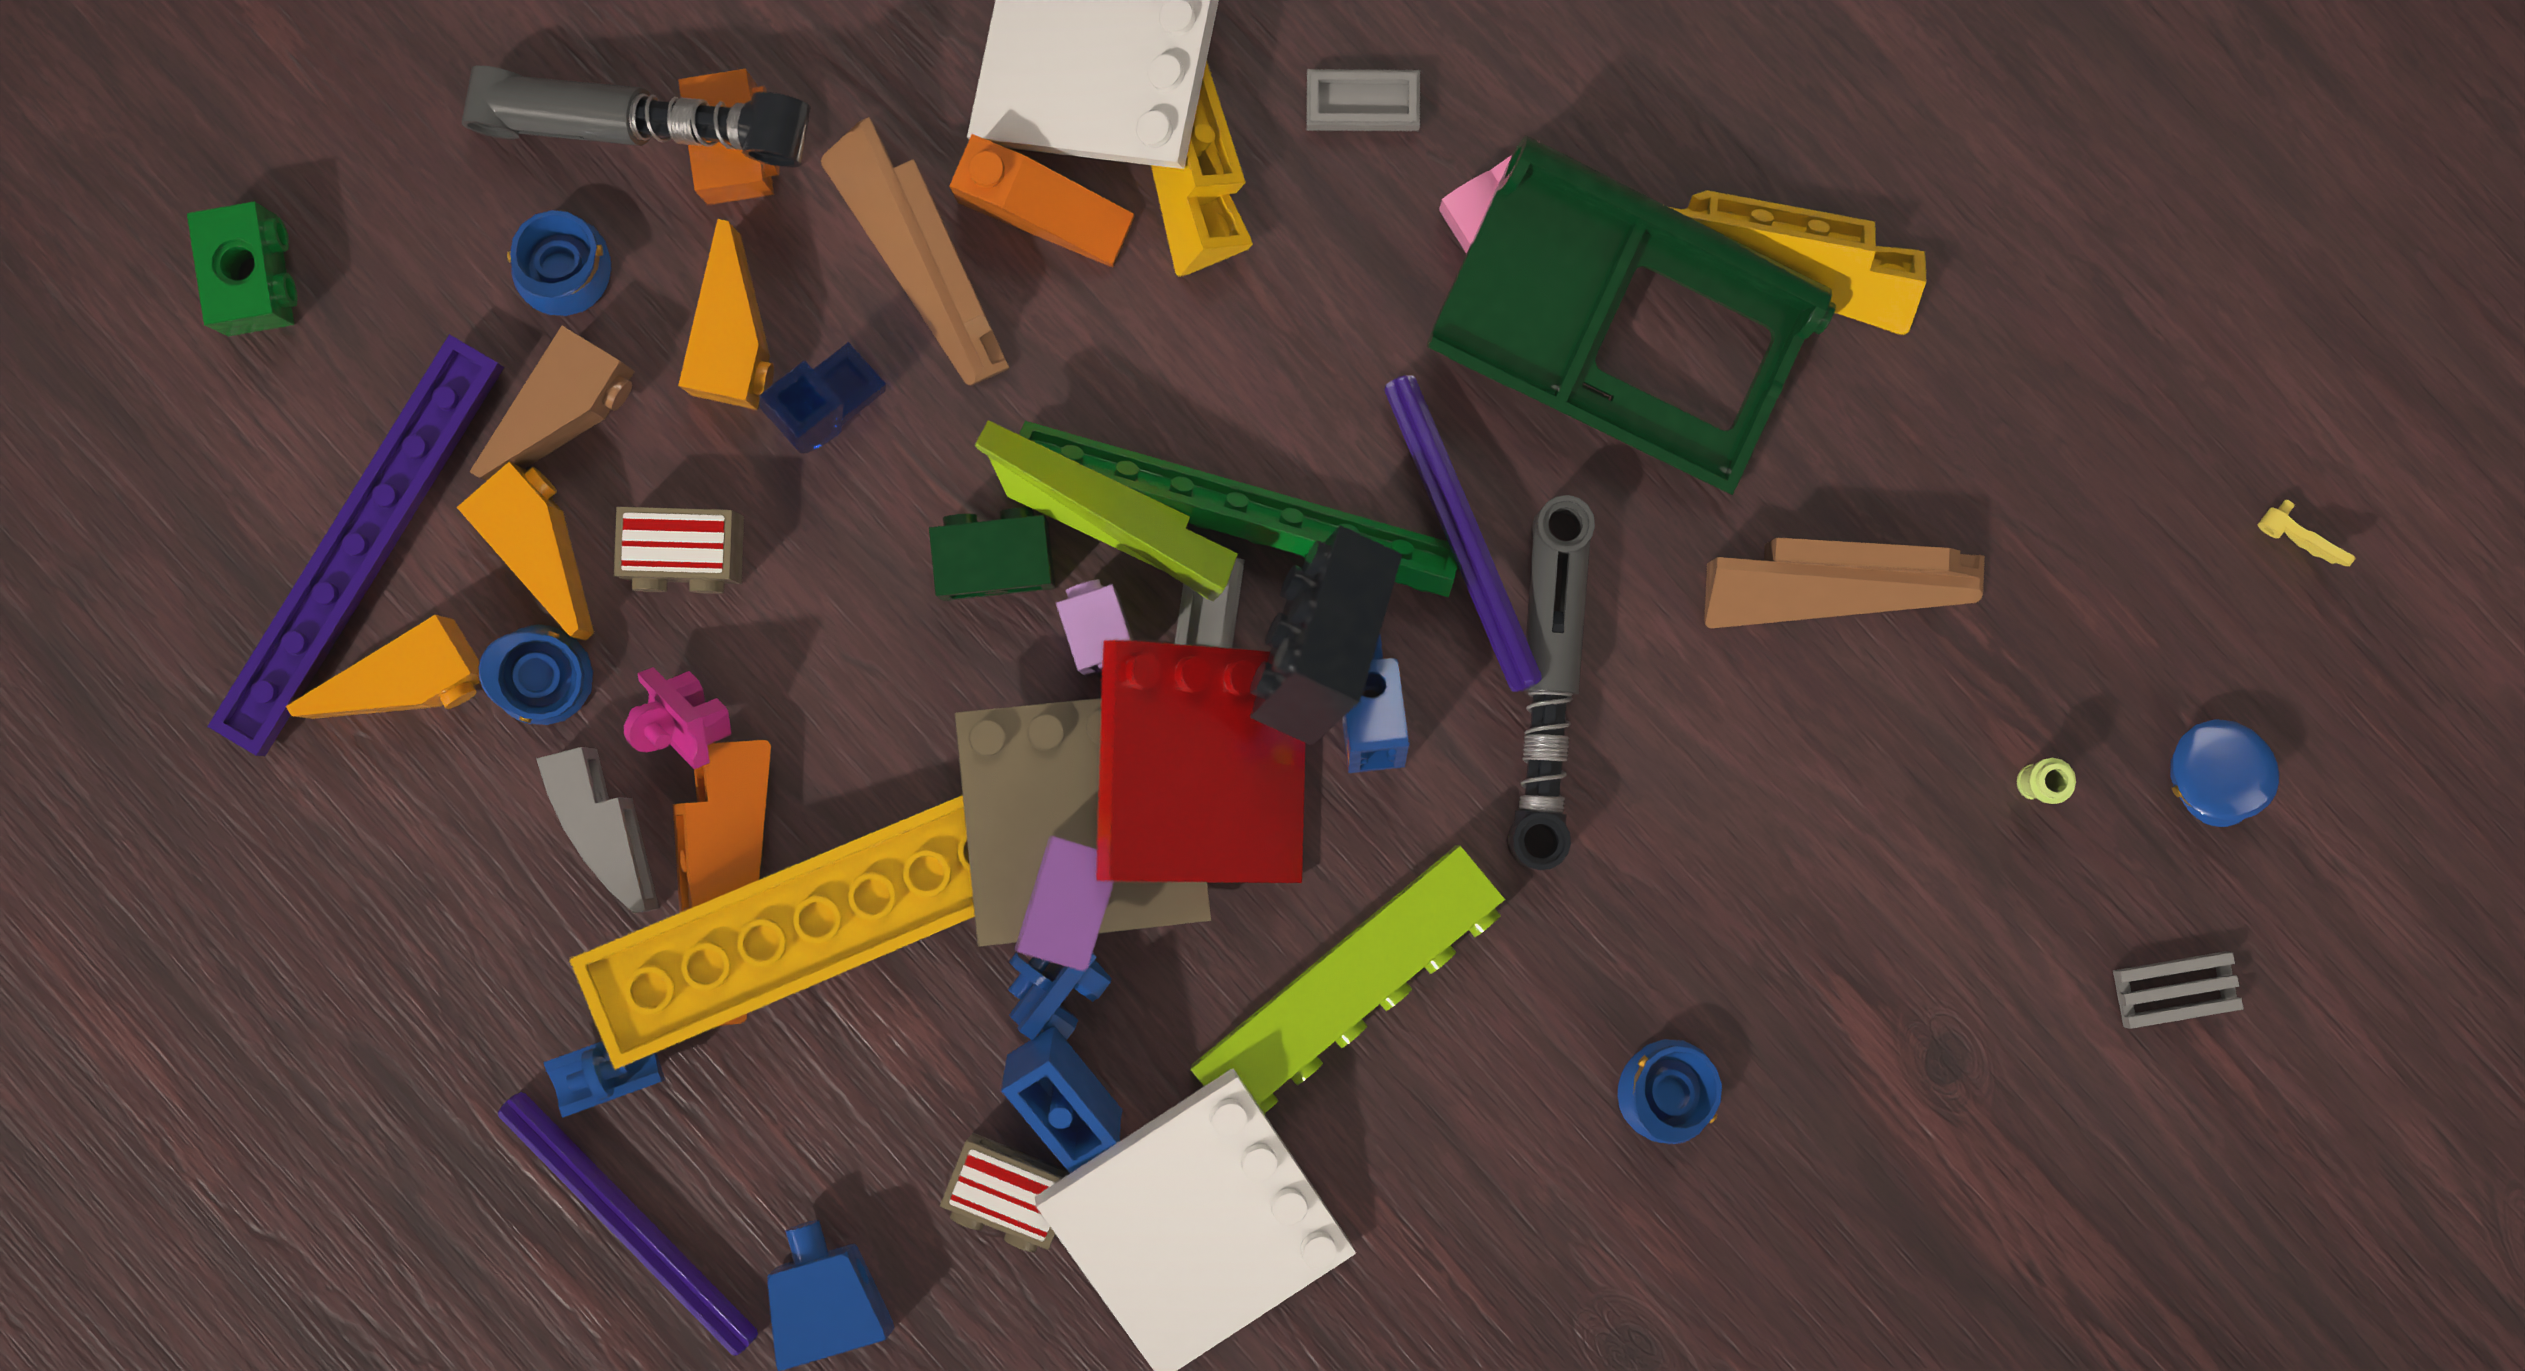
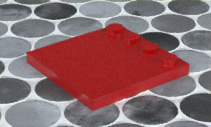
M1118 639L1103 640L1096 881L1302 883L1306 743L1250 718L1256 696L1250 693V686L1261 663L1268 661L1270 651Z

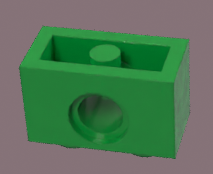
M255 201L187 213L204 325L226 336L295 325L292 307L297 305L298 296L295 283L291 275L286 272L283 252L289 248V238L286 227L278 215ZM254 257L255 265L252 273L247 278L240 280L239 271L242 264L247 259Z

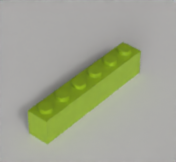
M1455 845L1192 1064L1191 1071L1203 1086H1206L1234 1068L1265 1114L1279 1101L1273 1093L1290 1078L1296 1085H1299L1310 1077L1323 1064L1318 1055L1336 1041L1341 1048L1345 1047L1368 1027L1363 1018L1379 1004L1387 1011L1407 996L1412 990L1407 981L1425 967L1432 974L1448 962L1457 953L1451 944L1469 930L1476 937L1497 921L1501 915L1496 910V907L1505 899L1460 845Z

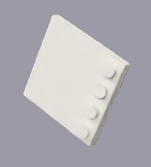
M996 0L967 137L970 139L971 135L974 134L1012 149L1184 169L1219 0Z
M1234 1068L1034 1197L1037 1209L1154 1371L1179 1370L1356 1254L1351 1242Z

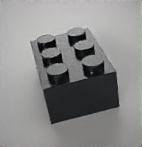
M1339 525L1324 543L1317 540L1312 545L1303 566L1294 565L1283 582L1280 596L1287 600L1283 613L1279 612L1276 615L1266 635L1265 644L1272 647L1268 661L1261 663L1250 686V693L1256 696L1250 718L1313 745L1360 702L1403 554L1342 525Z

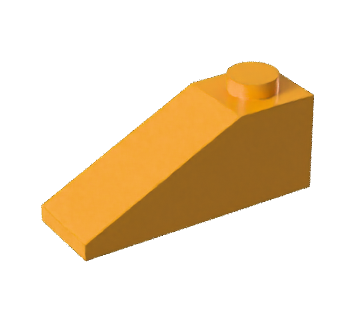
M717 219L678 386L691 396L757 410L760 397H767L771 390L774 378V364L769 363L770 353L741 235L729 221Z
M508 462L457 506V509L570 637L586 641L594 634L564 513L551 498L557 493V490L534 466L527 471Z
M434 615L293 701L286 708L291 716L312 719L433 708L443 705L446 709H451L468 701L477 693L474 686L480 683V661L455 620Z

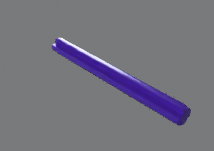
M1412 375L1397 377L1385 385L1384 391L1508 686L1513 692L1527 690L1541 681L1542 675L1417 380Z
M520 1092L513 1095L501 1106L498 1111V1117L731 1355L737 1356L741 1354L756 1339L758 1335L757 1329L525 1093Z

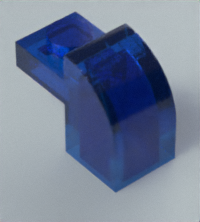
M848 342L814 369L805 360L759 395L760 409L796 450L804 454L818 449L842 432V425L886 391V383Z

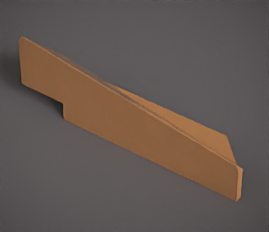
M870 117L859 121L822 156L821 164L964 382L967 385H975L1010 369L914 159L894 168Z
M1775 538L1765 544L1764 561L1717 557L1707 563L1704 622L1708 628L1712 629L1977 603L1983 596L1985 556L1960 554V550L1944 547Z

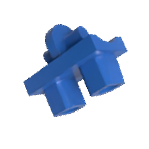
M1015 952L1009 963L1020 974L1008 991L1020 999V1001L1009 1016L1019 1025L1017 1028L1019 1032L1033 1041L1037 1035L1055 1026L1065 1040L1069 1038L1079 1020L1073 1013L1061 1006V1003L1073 988L1093 1002L1101 996L1112 980L1096 961L1097 956L1093 952L1089 965L1084 971L1037 957H1032L1030 960L1019 952Z
M603 1041L543 1062L546 1072L554 1085L562 1118L666 1080L656 1052L618 1069H614Z

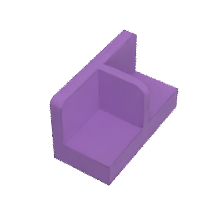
M1049 836L1016 942L1015 950L1017 952L1081 971L1087 969L1114 883L1096 881L1097 849Z

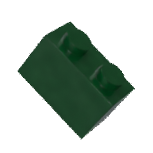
M1030 507L1005 509L1000 511V520L978 522L977 514L949 515L943 517V526L929 527L935 595L942 601L1056 589L1049 522L1044 515L1034 516V509Z

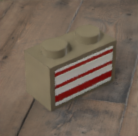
M616 507L614 576L632 581V590L667 592V582L689 583V592L724 593V584H742L744 516L733 510Z
M972 1133L965 1141L940 1207L952 1211L950 1219L964 1227L982 1230L985 1224L1005 1232L1004 1241L1019 1249L1036 1252L1039 1246L1049 1250L1056 1234L1037 1209L1034 1197L1070 1173L1068 1170Z

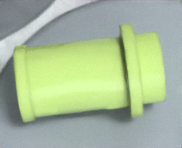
M2057 758L2042 759L2035 765L2029 764L2022 768L2018 773L2016 782L2018 790L2027 799L2034 800V798H2037L2043 803L2057 804L2070 798L2075 790L2076 777L2071 766L2065 761Z

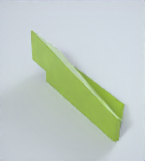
M987 421L975 447L989 457L1007 497L1165 571L1208 600L1214 602L1223 593L1238 553L1186 529L1190 516L998 424Z

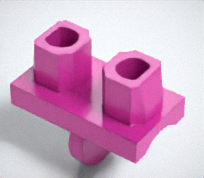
M654 667L639 672V682L649 693L648 703L636 706L630 710L624 725V736L627 742L640 752L664 749L670 744L693 769L710 763L707 745L728 737L732 733L727 707L717 698L705 703L703 688L699 680L690 671L668 680Z

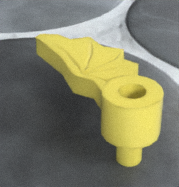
M2284 500L2278 509L2271 507L2258 523V527L2267 535L2273 538H2280L2285 532L2299 547L2306 549L2313 556L2320 557L2331 564L2338 563L2350 567L2356 559L2354 555L2335 546L2317 533L2306 530L2290 518L2288 514L2295 505L2289 500Z

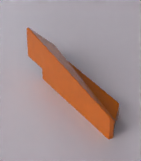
M767 740L720 742L707 745L710 763L694 769L697 802L673 804L680 913L759 880L771 744ZM747 1014L719 1026L744 1023L747 1019Z

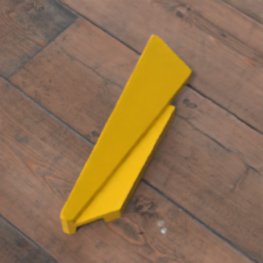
M1206 61L1185 168L1179 169L1151 165L1177 276L1191 274L1244 252L1253 245L1251 237L1230 194L1237 193L1246 182Z
M1708 190L1694 194L1688 208H1672L1831 288V302L1836 305L1834 313L1900 335L1909 332L1927 282L1925 251L1876 246L1874 221Z

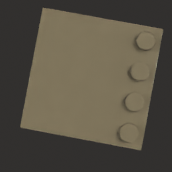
M1101 698L955 712L978 947L1017 942L1049 836L1097 849ZM1114 882L1098 933L1211 921L1207 882Z

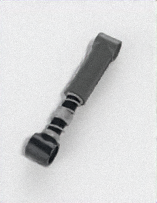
M477 65L473 66L471 70L461 125L474 132L503 139H517L519 134L636 146L647 144L652 136L659 142H667L673 139L678 144L711 147L721 142L728 149L742 150V153L752 160L773 166L794 168L801 165L811 107L797 98L772 92L754 93L751 101L745 104L736 103L732 108H727L722 101L716 106H710L706 100L683 97L680 99L674 97L670 102L658 101L655 95H651L647 89L641 87L525 77L505 69Z
M1571 495L1557 496L1548 501L1534 517L1531 527L1533 549L1526 640L1542 678L1538 684L1524 690L1528 691L1529 696L1533 697L1532 704L1526 707L1527 711L1531 713L1530 729L1524 732L1526 734L1524 736L1525 744L1523 745L1525 752L1522 759L1527 763V776L1520 784L1525 788V795L1519 797L1521 799L1519 801V810H1515L1514 824L1510 827L1507 841L1508 849L1514 860L1524 867L1535 870L1552 869L1561 864L1568 855L1571 846L1570 832L1566 826L1567 814H1562L1564 813L1562 805L1565 804L1563 802L1565 799L1560 795L1561 778L1567 775L1562 770V761L1568 760L1566 758L1568 756L1567 748L1569 747L1567 744L1569 743L1568 739H1570L1568 736H1564L1565 727L1571 724L1565 720L1567 702L1572 700V695L1579 694L1590 541L1595 528L1594 514L1589 505L1580 498ZM1563 513L1573 518L1577 527L1576 537L1571 541L1556 539L1549 530L1548 522L1551 515ZM1558 558H1563L1559 611H1554ZM1536 824L1544 825L1553 836L1552 849L1545 856L1538 858L1528 853L1524 844L1526 832Z

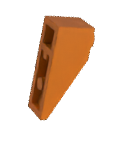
M974 134L971 135L950 183L951 191L958 204L1112 268L1135 217L1134 213L1031 158Z

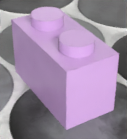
M1092 580L1067 589L1068 599L1056 603L1077 670L1085 677L1102 672L1103 640L1134 641L1119 594L1114 586L1103 587L1100 580Z

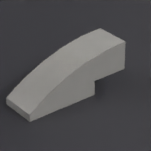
M579 747L536 758L551 804L564 831L583 861L604 886L633 913L659 909L633 799L617 797L609 800L597 749Z

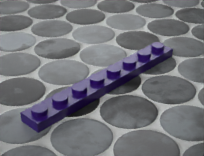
M448 335L207 727L255 756L267 755L291 716L286 706L302 697L505 368L504 366L452 335Z

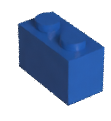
M1055 1026L1036 1036L1033 1041L1030 1040L1007 1054L1001 1091L1069 1173L1080 1168L1120 1141L1122 1108Z

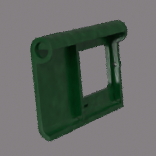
M1525 136L1515 149L1434 323L1427 347L1733 495L1804 340L1810 337L1813 332L1821 334L1826 329L1834 315L1836 305L1831 302V288L1529 136ZM1645 267L1766 327L1770 331V344L1738 414L1728 430H1721L1601 371L1596 366V355L1637 268Z

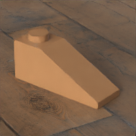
M561 326L470 470V473L487 481L508 462L525 469L603 421L610 410L616 411L623 405L632 389V382L629 380L635 371L612 355Z

